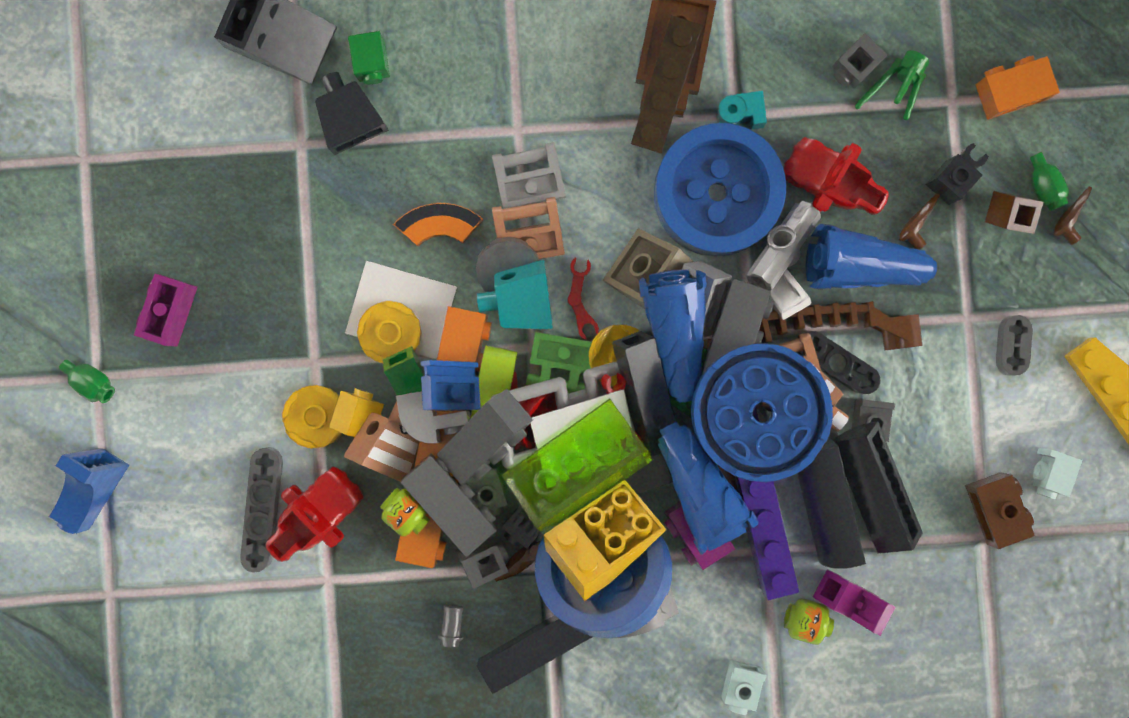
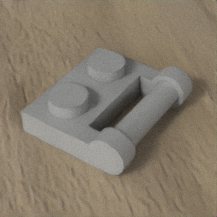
M554 142L545 144L543 148L502 156L499 153L492 155L503 209L546 202V198L555 197L556 200L566 198ZM548 159L549 167L506 176L505 168Z

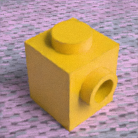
M355 388L354 393L340 391L329 428L355 437L371 413L381 415L384 404L373 400V393Z

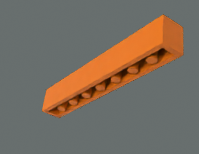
M448 306L437 360L478 362V367L475 368L476 377V372H480L483 353H481L483 340L489 341L492 322L487 321L488 315ZM436 411V412H437V416H439V415H445V414L456 413V412H462V411ZM443 428L439 429L441 442L424 443L420 441L415 467L431 453L435 458H438V452L457 433L445 435ZM450 472L449 474L456 480L457 483H459V481ZM428 513L425 516L430 521L418 535L412 531L407 536H400L395 561L434 568L437 560L443 561L447 542L442 541L443 530Z

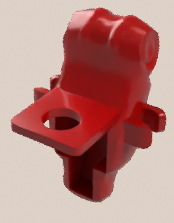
M803 137L793 147L790 158L784 162L783 169L786 181L814 195L815 198L811 204L820 213L821 211H827L832 205L845 210L857 208L875 215L882 211L889 198V192L885 187L877 185L873 181L871 172L857 160L862 149L855 143H852L850 146H844L840 153L826 147L818 140Z
M332 466L319 476L304 492L297 485L286 488L282 492L281 498L288 506L279 517L277 531L266 542L267 551L277 561L284 562L288 561L295 552L309 550L321 541L330 548L335 547L344 538L343 532L337 525L344 521L345 517L351 514L364 499L359 485L353 483L345 471Z

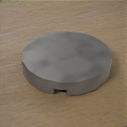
M513 237L495 239L485 249L483 248L478 255L476 263L478 282L485 292L495 291L494 275L496 273L539 261L538 255L522 239Z

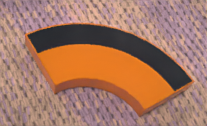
M433 203L407 212L393 225L418 247L424 241L437 236L451 237L463 244L482 223L483 218L462 206L449 203Z

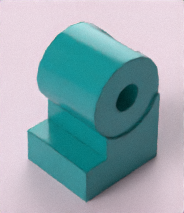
M763 90L726 96L721 100L717 109L716 117L718 122L739 125L741 122L750 121L751 130L764 128L767 123Z

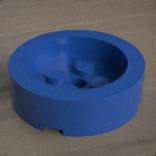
M730 123L703 125L681 136L664 156L656 174L654 185V205L659 221L665 231L675 242L687 250L710 256L736 254L746 250L762 239L779 219L786 198L785 173L774 149L764 138L752 130ZM715 184L724 186L725 198L722 201L711 199L708 192L710 186Z
M752 344L727 352L706 369L694 391L691 417L698 442L717 465L742 479L770 482L793 476L815 460L814 458L829 437L832 427L833 407L827 384L811 362L783 346ZM760 402L768 404L772 410L771 417L766 422H758L752 415L753 408Z
M594 500L582 502L563 512L553 521L545 533ZM661 535L616 579L584 601L546 552L543 536L537 550L535 576L543 601L557 618L588 636L616 638L642 628L658 613L657 610L670 590L672 561L668 546Z

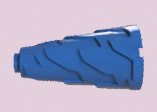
M819 224L814 229L811 236L819 238L817 244L808 243L805 263L807 281L813 282L810 287L814 289L858 288L863 286L881 287L887 285L920 286L921 283H927L930 279H933L937 272L936 261L923 250L907 248L896 243L880 240L874 236L843 230L830 224Z
M689 269L654 273L649 275L650 284H647L644 278L639 280L640 297H643L646 316L651 325L653 337L655 338L660 355L666 386L669 389V395L675 397L676 401H692L695 388L702 376L701 357L704 345L703 330L706 312V273L696 270V278H690Z
M675 422L660 430L662 437L658 439L660 442L658 446L672 475L674 488L682 504L686 522L695 539L693 542L700 555L704 554L707 549L711 551L746 533L745 528L749 527L746 521H748L751 528L759 524L753 511L748 509L739 493L726 480L718 466L708 457L690 428L687 429L686 425L680 427L678 422Z

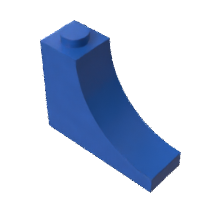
M103 448L62 454L55 466L65 472V482L60 497L49 517L58 522L57 526L61 530L70 534L89 530L128 469L129 464Z

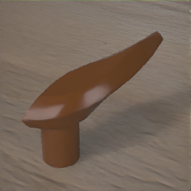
M1090 186L1064 212L1055 226L1054 235L1059 236L1062 234L1070 245L1077 243L1082 238L1073 225L1076 223L1081 209L1091 193L1092 187Z
M935 194L907 222L900 233V241L908 240L912 247L918 250L927 244L918 231L923 227L940 194Z
M541 541L531 543L527 549L523 547L517 551L506 564L508 573L495 578V581L512 577L534 563Z

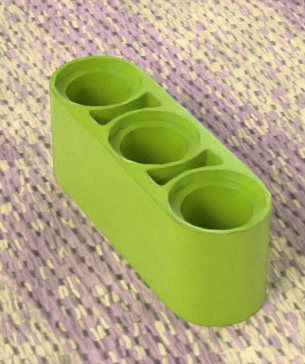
M485 346L479 373L480 408L493 395L499 394L506 389L510 391L518 352ZM478 410L472 411L471 418L478 412Z

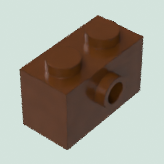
M999 472L965 485L987 545L1001 549L1035 536L1032 529L1034 525L1033 516L1028 508L1023 505L1020 497L1023 495V490L1019 481L1013 475Z

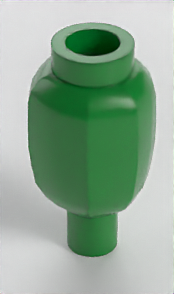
M1042 152L1031 156L1030 160L1034 167L1031 182L1038 201L1044 202L1043 205L1047 206L1049 211L1068 204L1066 197L1069 194V188L1059 169L1052 164H1047Z
M64 360L60 364L59 370L68 375L69 385L86 400L92 403L97 401L106 403L114 395L115 388L111 386L110 379L97 368L89 364L76 366L69 360Z

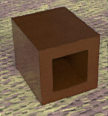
M993 191L985 222L1009 230L1034 234L1044 202L1024 196Z

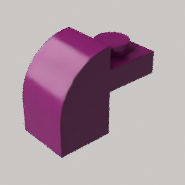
M829 569L826 570L813 595V598L830 609L852 619L879 636L883 633L896 608L876 594Z

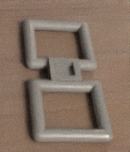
M617 361L587 369L583 373L585 389L570 394L567 392L566 381L561 377L513 389L509 392L518 402L554 392L558 410L600 397L597 380L602 379L605 374L614 376L617 373L620 374ZM630 420L632 430L635 431L632 420ZM509 445L506 447L509 453L501 459L506 469L540 460L537 447L514 454L513 447L511 448Z

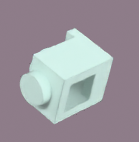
M1038 448L1037 454L1042 455V459L1036 464L1033 471L1034 482L1032 486L1038 487L1036 493L1055 500L1057 494L1070 497L1082 460L1052 449Z
M730 660L721 695L724 703L729 705L728 709L730 711L746 715L748 710H757L763 681L766 679V674L761 667ZM743 687H748V695H739V690Z

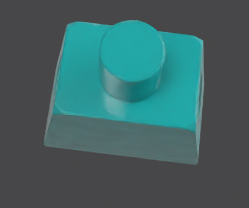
M544 260L498 272L494 275L495 291L477 293L479 313L498 310L500 326L503 328L553 329Z

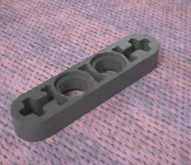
M271 447L255 451L250 460L240 560L243 568L252 573L264 570L271 564L273 559L266 549V543L259 545V555L264 556V560L255 565V560L249 557V554L254 553L257 547V542L250 543V539L256 541L268 540L276 532L283 460L280 452ZM266 453H268L269 459L274 460V465L267 468L266 476L273 475V480H257V475H264L265 466L259 464V459L265 457ZM259 485H266L270 488L272 495L268 502L263 503L256 498L255 491ZM260 516L267 520L268 529L265 534H258L253 530L252 521L255 517Z

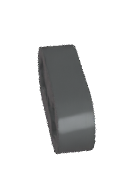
M1008 316L999 324L996 366L1001 373L1008 376L1021 375L1027 371L1030 365L1033 328L1030 320L1025 316ZM1016 323L1017 327L1022 328V332L1015 335L1013 332H1009V326H1013ZM1014 351V358L1019 359V365H1014L1012 368V365L1007 364L1006 360L1013 356Z

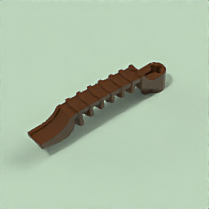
M873 301L861 303V305H856V302L844 305L833 303L826 306L816 304L808 306L788 317L793 320L794 330L805 329L803 316H810L811 327L817 328L823 327L821 315H828L829 327L831 328L841 326L840 314H845L846 327L858 326V321L863 320L864 328L870 327L881 332L884 351L923 346L919 314L889 317L875 308ZM776 310L770 313L768 319H762L759 331L764 332L762 344L773 342L768 324L770 320H775L777 335L788 334L786 319L783 320ZM704 339L703 348L708 350L711 339Z

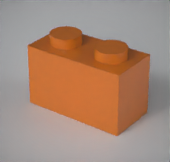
M1033 55L1016 61L1013 68L1005 70L1002 65L984 72L985 78L976 83L975 86L987 120L1047 101L1060 93L1048 56L1035 60Z

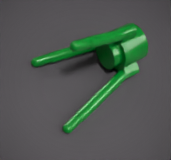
M913 50L907 51L903 59L896 58L886 73L855 104V109H860L895 72H898L897 78L903 83L894 99L895 104L901 102L909 85H913L903 116L904 120H909L920 86L926 77L924 72L929 65L928 58Z

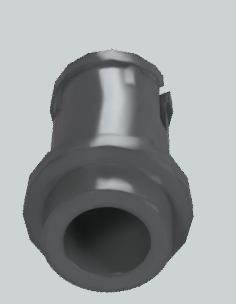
M444 605L442 632L438 634V639H441L440 645L459 647L460 641L464 638L461 635L464 607Z

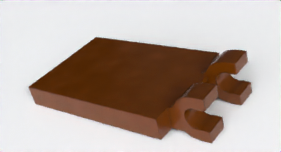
M652 0L635 82L644 85L640 109H642L672 15L703 25L674 116L683 118L688 95H698L716 7L715 0Z

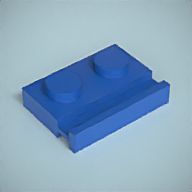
M421 361V367H424L425 376L421 377L423 410L473 411L480 409L479 377H475V368L478 367V362Z

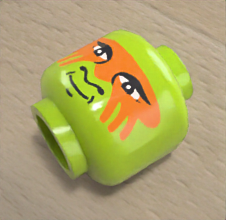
M396 488L380 506L384 510L381 515L382 520L400 536H407L412 531L418 535L430 521L425 516L427 512L406 488L402 490Z
M800 598L794 604L790 603L784 617V628L788 629L789 636L792 639L818 645L825 637L832 635L834 619L830 618V612L826 605Z

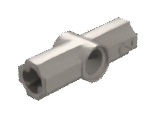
M805 201L795 203L782 224L769 231L767 235L768 244L746 275L748 282L754 286L772 291L787 267L794 265L801 256L800 248L820 220V211L815 209L811 203Z

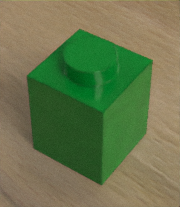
M380 31L348 36L353 73L359 82L373 85L381 83L383 78L390 77L385 40Z
M412 346L383 359L384 373L397 396L422 391L421 377L425 376V372Z

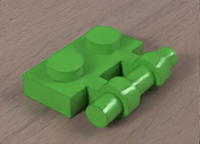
M535 332L530 364L541 365V375L528 373L526 385L554 379V377H550L551 369L557 368L570 371L569 380H565L568 394L584 390L585 384L578 381L580 373H584L585 370L591 368L589 365V349L592 342Z

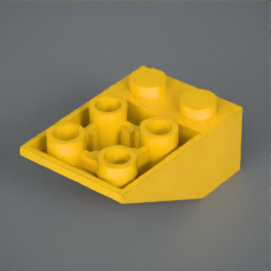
M623 480L545 533V549L579 595L586 601L616 579L666 531V528L626 480Z

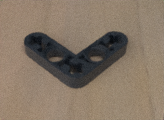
M808 331L811 339H816L815 345L818 347L816 355L823 372L859 394H871L879 388L881 379L875 368L821 333ZM799 351L797 354L803 355V352ZM836 353L841 354L846 360L845 368L840 372L833 371L829 365L830 358ZM854 363L857 364V367L853 371L861 375H865L867 372L870 374L868 376V380L871 382L870 386L860 387L861 381L853 375H849L848 380L845 379V376L852 371Z

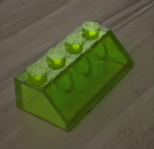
M609 398L508 470L502 477L535 527L545 534L614 486L629 478L650 463L653 458Z

